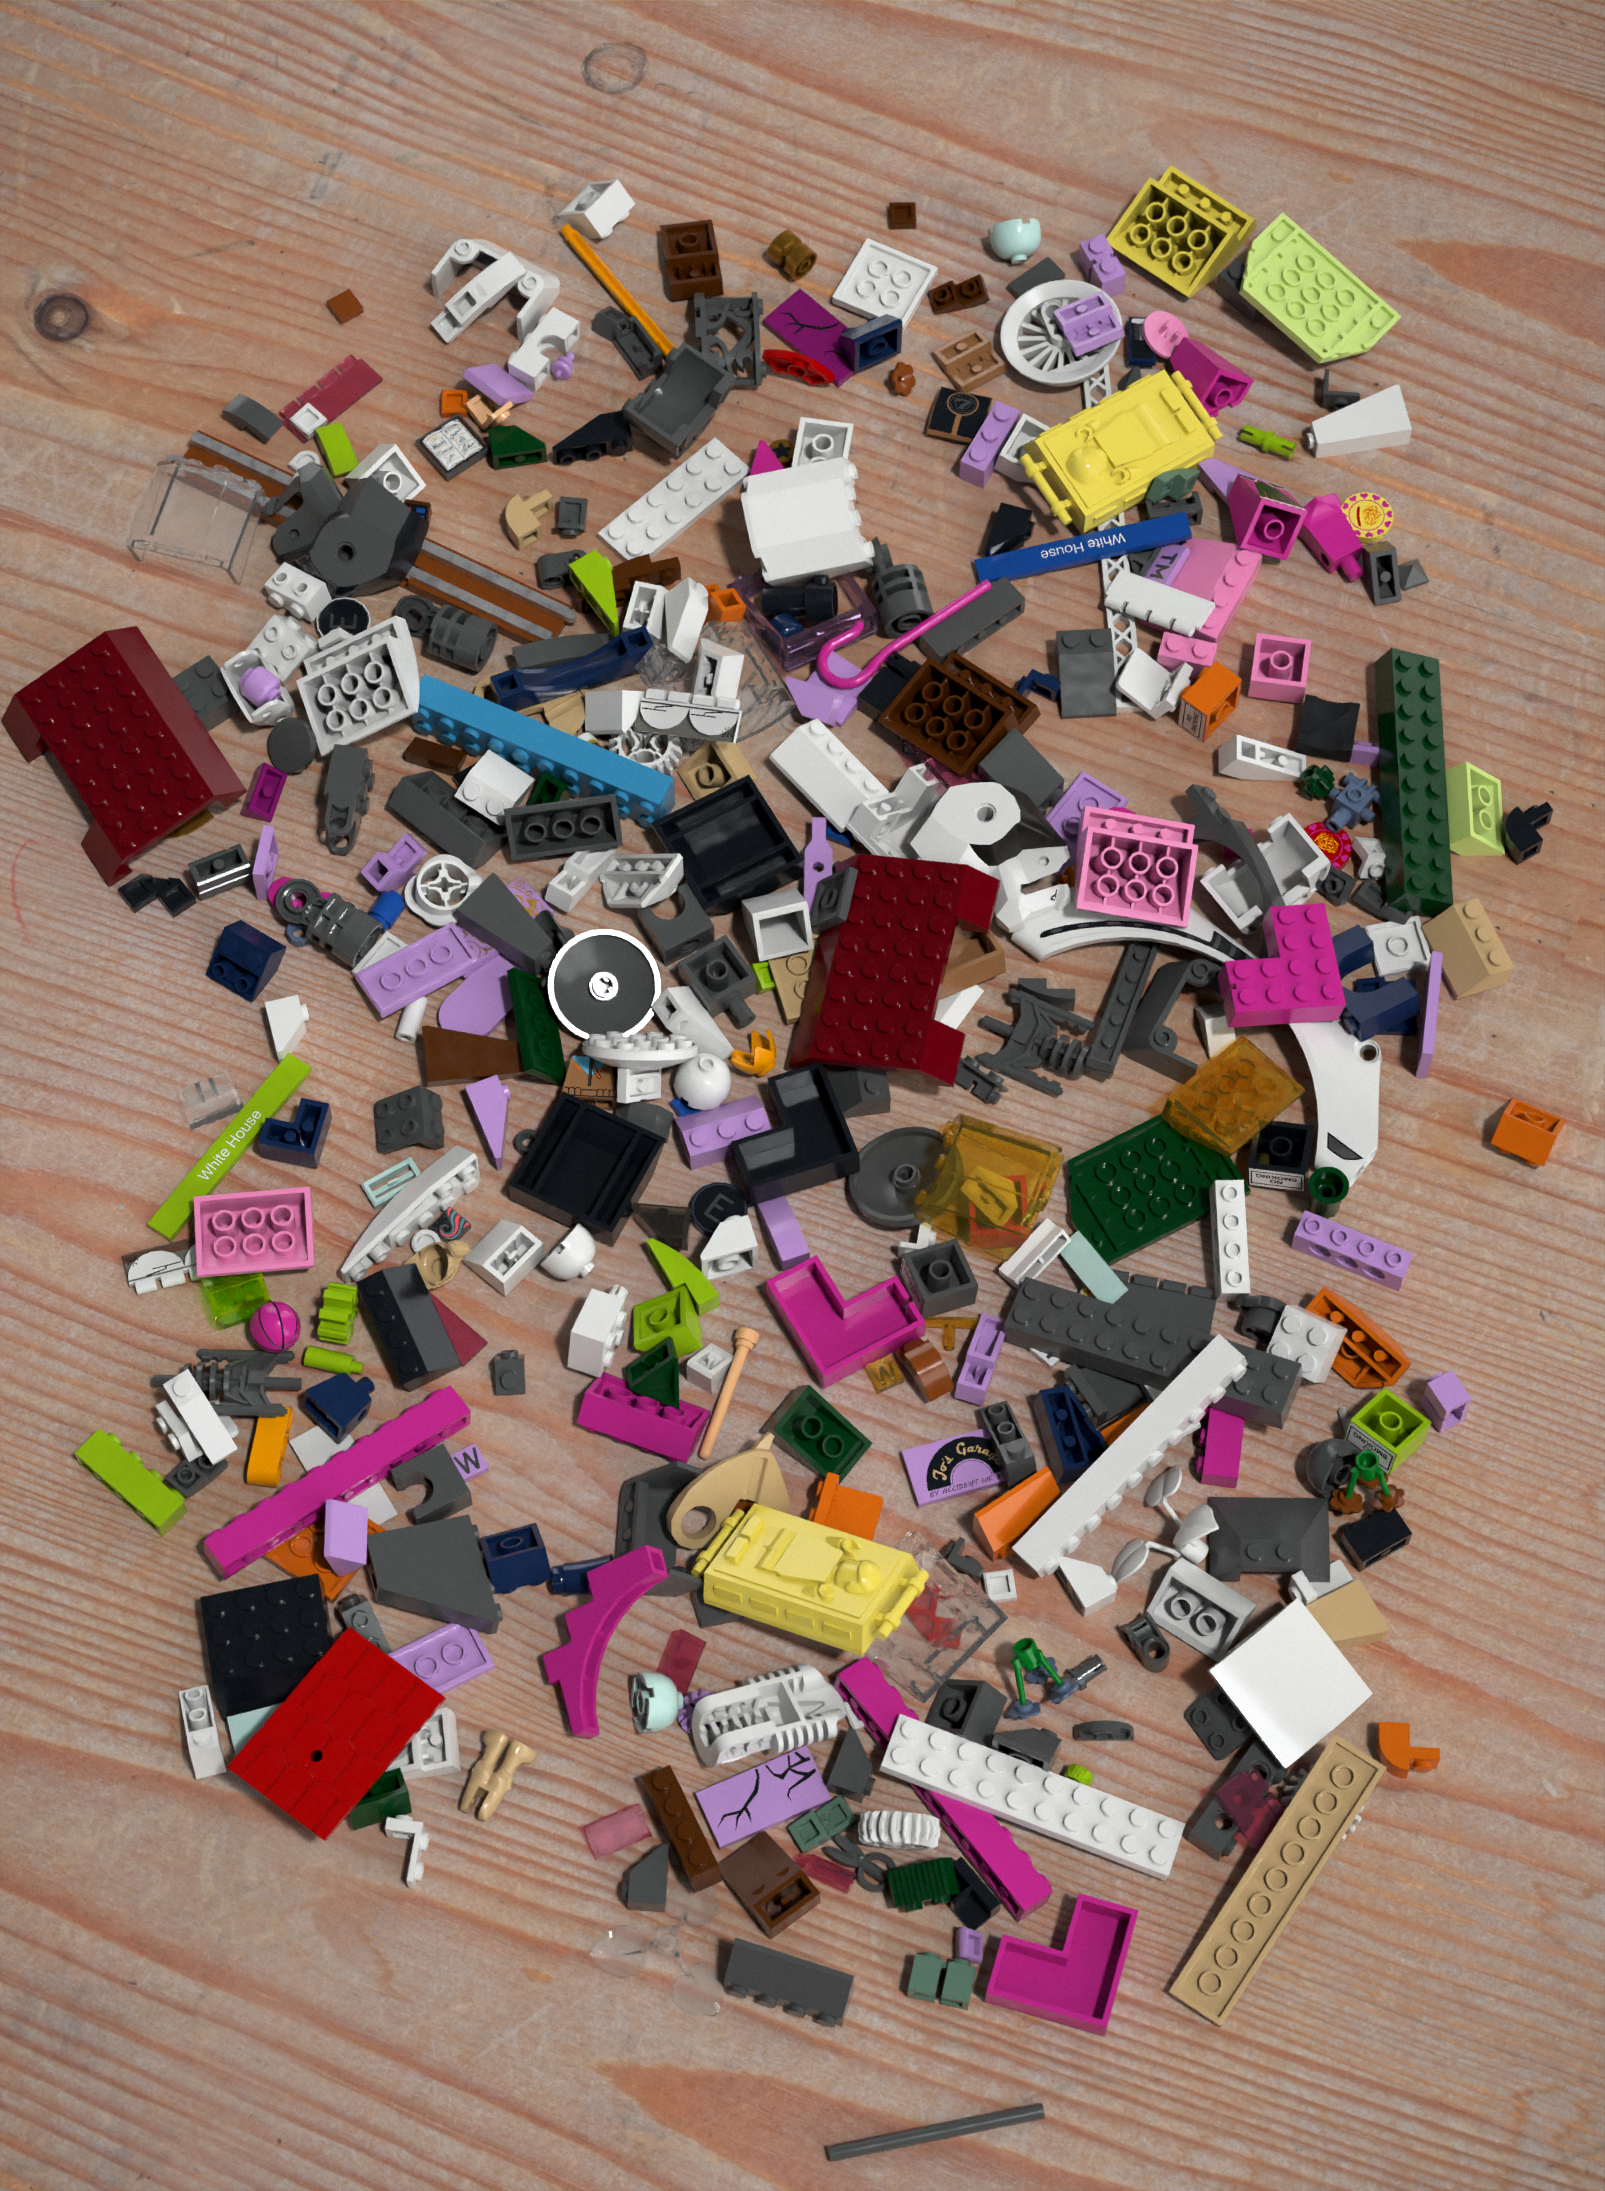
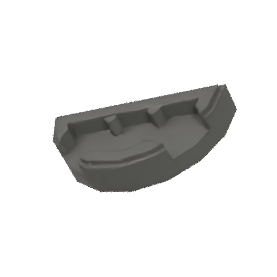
M1092 1721L1075 1727L1074 1740L1133 1741L1134 1728L1128 1723L1119 1721Z

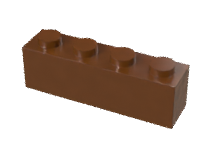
M668 1765L643 1776L645 1793L693 1893L722 1882L718 1862L671 1766Z

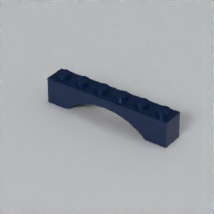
M644 625L618 634L596 651L569 663L542 669L514 668L490 676L491 695L496 704L512 711H518L655 665V646Z

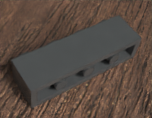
M1005 576L997 582L992 581L990 582L992 589L922 634L919 640V649L927 658L930 657L940 665H942L952 651L962 656L1024 613L1025 597Z

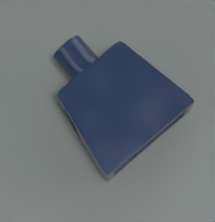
M340 1373L305 1390L301 1408L340 1444L369 1413L372 1402L369 1394L374 1392L375 1386L368 1377H363L355 1382L346 1373Z

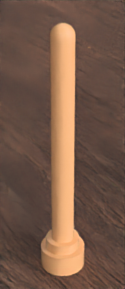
M739 1327L734 1340L736 1341L735 1346L737 1350L699 1452V1456L702 1459H708L711 1456L748 1352L752 1351V1348L757 1346L760 1334L752 1329Z

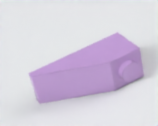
M494 1075L465 1086L467 1101L498 1171L503 1169L509 1113L507 1100L511 1099L507 1084H501L498 1076Z

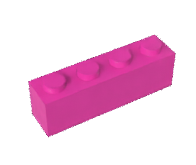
M1207 1406L1204 1410L1205 1415L1202 1417L1208 1419L1207 1429L1201 1428L1199 1442L1200 1446H1205L1204 1456L1198 1455L1196 1473H1201L1200 1484L1236 1488L1245 1418Z

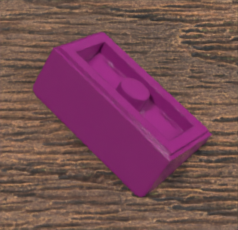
M265 762L255 769L240 815L270 823L288 774Z

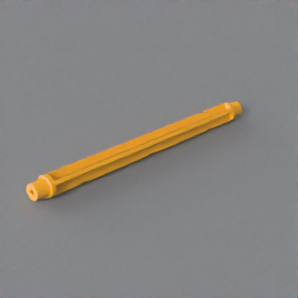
M570 224L564 225L561 228V233L565 236V241L569 243L630 317L634 315L637 317L662 352V355L666 358L675 346L588 245L580 233L574 230Z

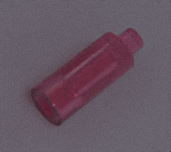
M799 1853L795 1861L799 1867L804 1868L803 1872L807 1876L846 1894L851 1890L857 1875L813 1853L810 1857Z

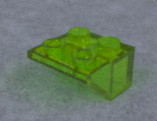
M262 1272L201 1278L218 1331L250 1321L252 1314L258 1307L271 1302Z

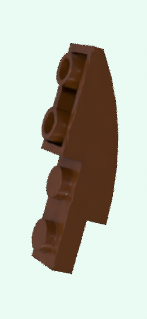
M649 554L614 566L612 579L616 606L630 602L631 591H633L635 581L654 585H669L677 580H681V565L678 556L651 563ZM579 592L576 595L579 614L595 612Z

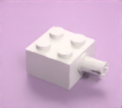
M619 1285L611 1286L609 1294L591 1289L571 1330L567 1367L599 1378L605 1367H611L615 1356L613 1350L615 1346H621L625 1336V1330L622 1328L627 1318V1312H624V1303L628 1296V1291L623 1286H621L618 1294L616 1291Z
M1286 1305L1266 1352L1301 1363L1302 1378H1306L1314 1383H1322L1326 1381L1347 1328L1298 1305Z

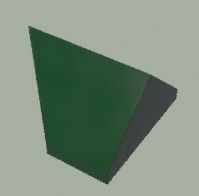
M669 1336L626 1366L625 1372L629 1388L632 1391L680 1410L679 1360L673 1338Z

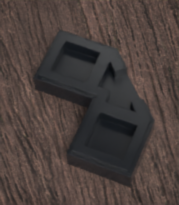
M140 874L118 889L119 894L134 913L157 898L173 918L197 903L196 898L179 878L169 877L164 879Z

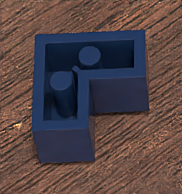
M301 1098L294 1123L266 1117L258 1142L261 1157L317 1169L332 1120L329 1103Z

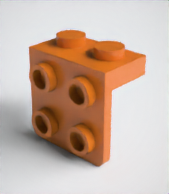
M828 1472L825 1482L820 1481L818 1484L816 1498L820 1500L817 1509H811L808 1521L873 1541L883 1507V1498L878 1495L840 1486L839 1475Z

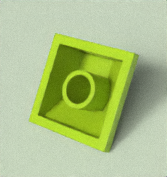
M686 1286L633 1306L634 1347L637 1350L647 1352L669 1336L673 1338L678 1357L693 1353L702 1348V1327Z

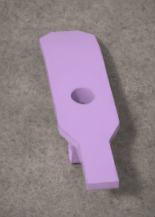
M812 817V840L805 848L804 899L808 903L810 918L819 881L832 875L833 850L826 841V817ZM815 867L823 868L821 872H816L813 869Z

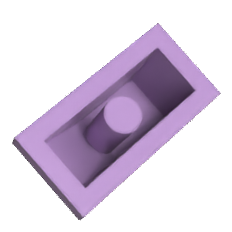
M787 676L785 682L801 715L809 718L810 721L818 718L824 725L828 724L835 727L845 695Z

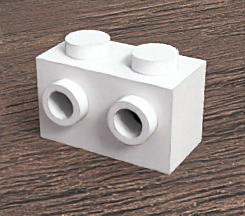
M286 562L264 584L269 595L268 599L275 607H283L289 610L295 617L299 619L302 617L310 622H313L332 600L325 582Z

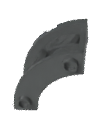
M752 292V297L704 298V293H693L696 339H701V346H696V350L723 369H726L733 376L731 365L735 361L736 367L742 373H744L742 364L750 362L753 370L752 377H736L733 386H761V378H766V362H761L759 315H763V299H758L757 292ZM752 318L753 326L747 320ZM714 319L717 322H710L709 320ZM726 320L732 321L745 332L743 338L729 352L726 344L720 338L706 335L721 329ZM753 340H754V352L751 351V350H749V349H747V348L750 346V344L752 343ZM718 347L723 356L720 357L719 350L716 353H711L710 349Z

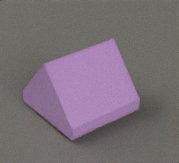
M1355 740L1350 763L1377 767L1379 744Z
M964 1926L960 1927L955 1933V1959H963L971 1964H982L983 1933Z

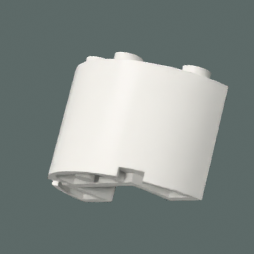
M1288 813L1284 817L1279 816L1271 822L1267 829L1270 839L1265 843H1258L1257 846L1269 865L1285 905H1303L1316 892L1315 883L1318 879L1321 881L1325 880L1331 863L1293 816ZM1238 859L1229 866L1228 871H1226L1223 864L1217 868L1212 867L1207 870L1200 880L1201 884L1243 934L1249 935L1256 932L1255 928L1260 927L1263 930L1262 921L1265 917L1264 900L1257 879L1246 862Z

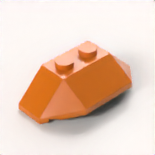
M1323 1287L1306 1307V1310L1347 1328L1332 1368L1354 1388L1394 1386L1411 1366L1412 1363L1396 1340L1355 1304L1327 1287Z

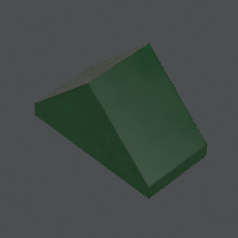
M543 771L528 806L570 800L568 784L548 771Z

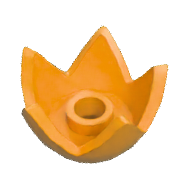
M770 1029L766 1031L768 1039L752 1030L751 1053L734 1049V1052L731 1054L732 1060H730L734 1067L749 1075L756 1074L758 1077L767 1074L775 1067L776 1062L774 1060L777 1056V1050Z

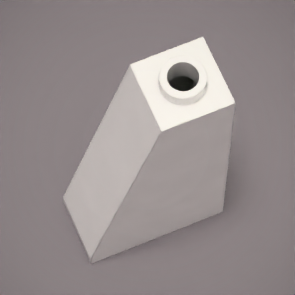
M1391 386L1311 422L1310 433L1306 434L1308 449H1313L1315 459L1409 444L1412 428L1400 386Z

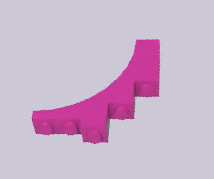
M644 1545L587 1572L589 1580L588 1589L594 1600L565 1614L567 1622L566 1631L572 1642L543 1655L545 1663L544 1672L549 1683L562 1687L561 1696L567 1707L569 1715L568 1724L575 1736L591 1739L600 1735L596 1714V1687L600 1664L614 1630L633 1603L650 1588L669 1578L661 1549Z

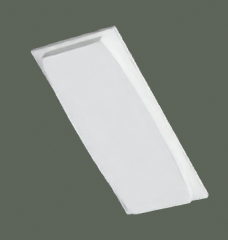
M320 1425L289 1441L306 1472L316 1466H323L337 1452L346 1451L355 1445L350 1434L338 1444ZM379 1482L347 1502L367 1507L368 1518L379 1526L398 1516Z

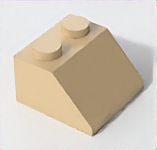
M706 740L678 770L695 800L747 775H750L754 783L759 780L737 744Z

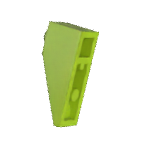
M597 549L569 564V577L608 630L616 637L619 634V623L612 579L613 566L606 556L602 557Z

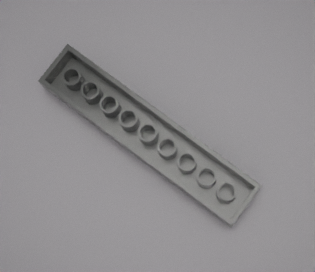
M1028 1277L1024 1278L1004 1324L1006 1342L1028 1349L1033 1348L1056 1358L1143 1386L1146 1385L1162 1392L1216 1337ZM1228 1341L1245 1357L1248 1363L1245 1367L1247 1370L1238 1381H1232L1225 1388L1226 1392L1218 1402H1211L1208 1406L1282 1430L1302 1382V1364Z

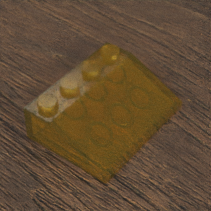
M1242 1035L1167 1098L1161 1117L1181 1135L1231 1157L1301 1097L1306 1090Z

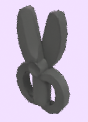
M839 1834L835 1835L834 1840L844 1851L828 1846L826 1847V1853L834 1861L844 1866L857 1868L858 1881L866 1890L876 1893L886 1890L889 1883L887 1871L871 1861H883L889 1867V1871L896 1869L894 1861L886 1854L880 1852H873L866 1857L859 1846L852 1840ZM864 1872L881 1882V1884L873 1885L868 1882L864 1877Z

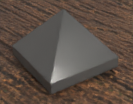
M1418 559L1398 565L1400 585L1404 591L1429 582Z

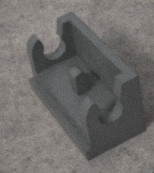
M634 315L628 319V327L625 330H622L619 325L616 327L613 344L638 379L642 381L663 370V357L658 346Z
M1193 491L1190 498L1178 501L1152 504L1148 498L1144 499L1145 503H1143L1142 508L1145 520L1186 512L1190 526L1201 525L1203 507L1198 491Z

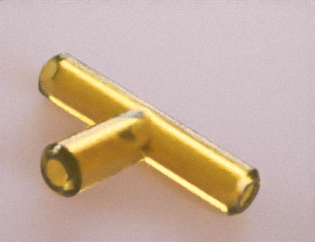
M931 1316L924 1319L926 1322L925 1328H944L943 1349L945 1351H953L955 1349V1329H976L979 1319L975 1317Z

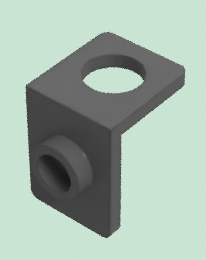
M1325 369L1322 385V409L1338 411L1360 401V393L1328 391L1329 369Z

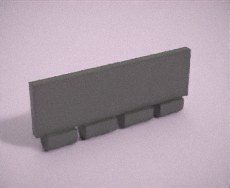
M1112 1269L1128 1288V1291L1114 1305L1210 1334L1216 1300L1211 1299L1213 1289L1192 1285L1191 1295L1185 1294L1186 1283L1164 1279L1162 1289H1157L1158 1278L1135 1274L1134 1283L1132 1284L1128 1283L1130 1272Z

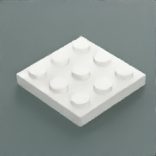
M867 238L833 294L832 303L869 319L881 317L885 314L900 318L903 322V333L936 278L938 267Z

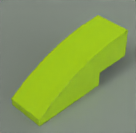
M653 1238L646 1240L647 1252L670 1291L686 1286L699 1317L720 1306L718 1292L693 1263L666 1244Z

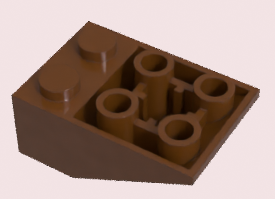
M763 1831L718 1864L722 1877L770 1939L777 1936L820 1904V1892L803 1870L766 1831Z

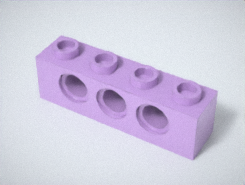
M1306 1210L1295 1231L1291 1246L1292 1249L1398 1292L1413 1257V1253Z

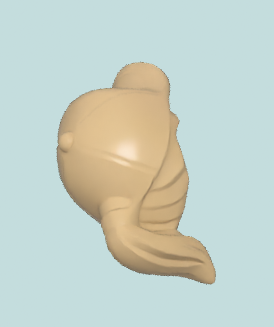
M454 1240L447 1243L434 1242L410 1257L404 1265L416 1263L427 1289L439 1288L448 1284L457 1276L460 1270V1262L470 1255L471 1248L469 1244L462 1240Z

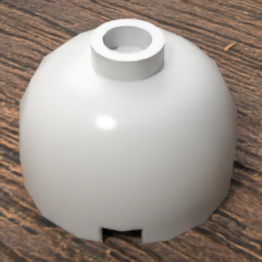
M701 1052L680 1064L675 1076L674 1089L678 1098L681 1100L682 1097L688 1101V1106L694 1109H715L720 1106L721 1102L728 1099L732 1075L729 1067L720 1057L712 1053Z
M577 1223L560 1243L548 1253L540 1265L549 1274L558 1279L569 1280L579 1274L585 1277L595 1266L591 1262L596 1254L594 1238L586 1228Z

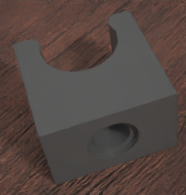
M687 882L678 886L679 908L683 912L677 918L670 920L661 919L652 912L650 906L637 908L638 924L665 966L715 941L714 925Z
M443 1443L390 1470L392 1481L397 1491H404L409 1486L415 1484L425 1485L433 1491L432 1496L427 1502L413 1509L416 1525L444 1520L473 1505L471 1492Z

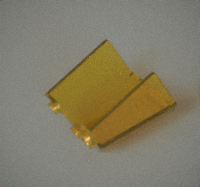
M959 1113L953 1121L948 1120L941 1132V1136L944 1137L942 1146L946 1147L944 1154L940 1153L933 1168L937 1172L933 1182L926 1190L921 1189L916 1196L914 1204L917 1205L914 1217L1003 1262H1007L1028 1239L1040 1211L1043 1212L1048 1203L1064 1160V1154L1061 1153L1063 1149L1055 1143Z

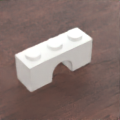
M553 307L547 315L544 314L540 318L537 328L533 333L526 335L520 349L510 355L507 362L509 374L528 389L537 392L551 374L550 359L543 356L542 353L547 350H557L566 355L581 337L580 321Z

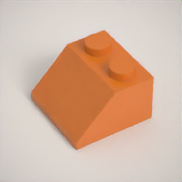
M1513 1098L1502 1114L1490 1144L1495 1145L1497 1150L1502 1153H1513L1523 1157V1161L1530 1165H1541L1544 1167L1566 1120Z

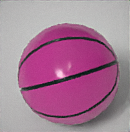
M271 1301L255 1310L250 1319L249 1328L253 1342L259 1348L270 1353H280L288 1350L297 1342L300 1336L301 1324L297 1312L291 1306L283 1302Z

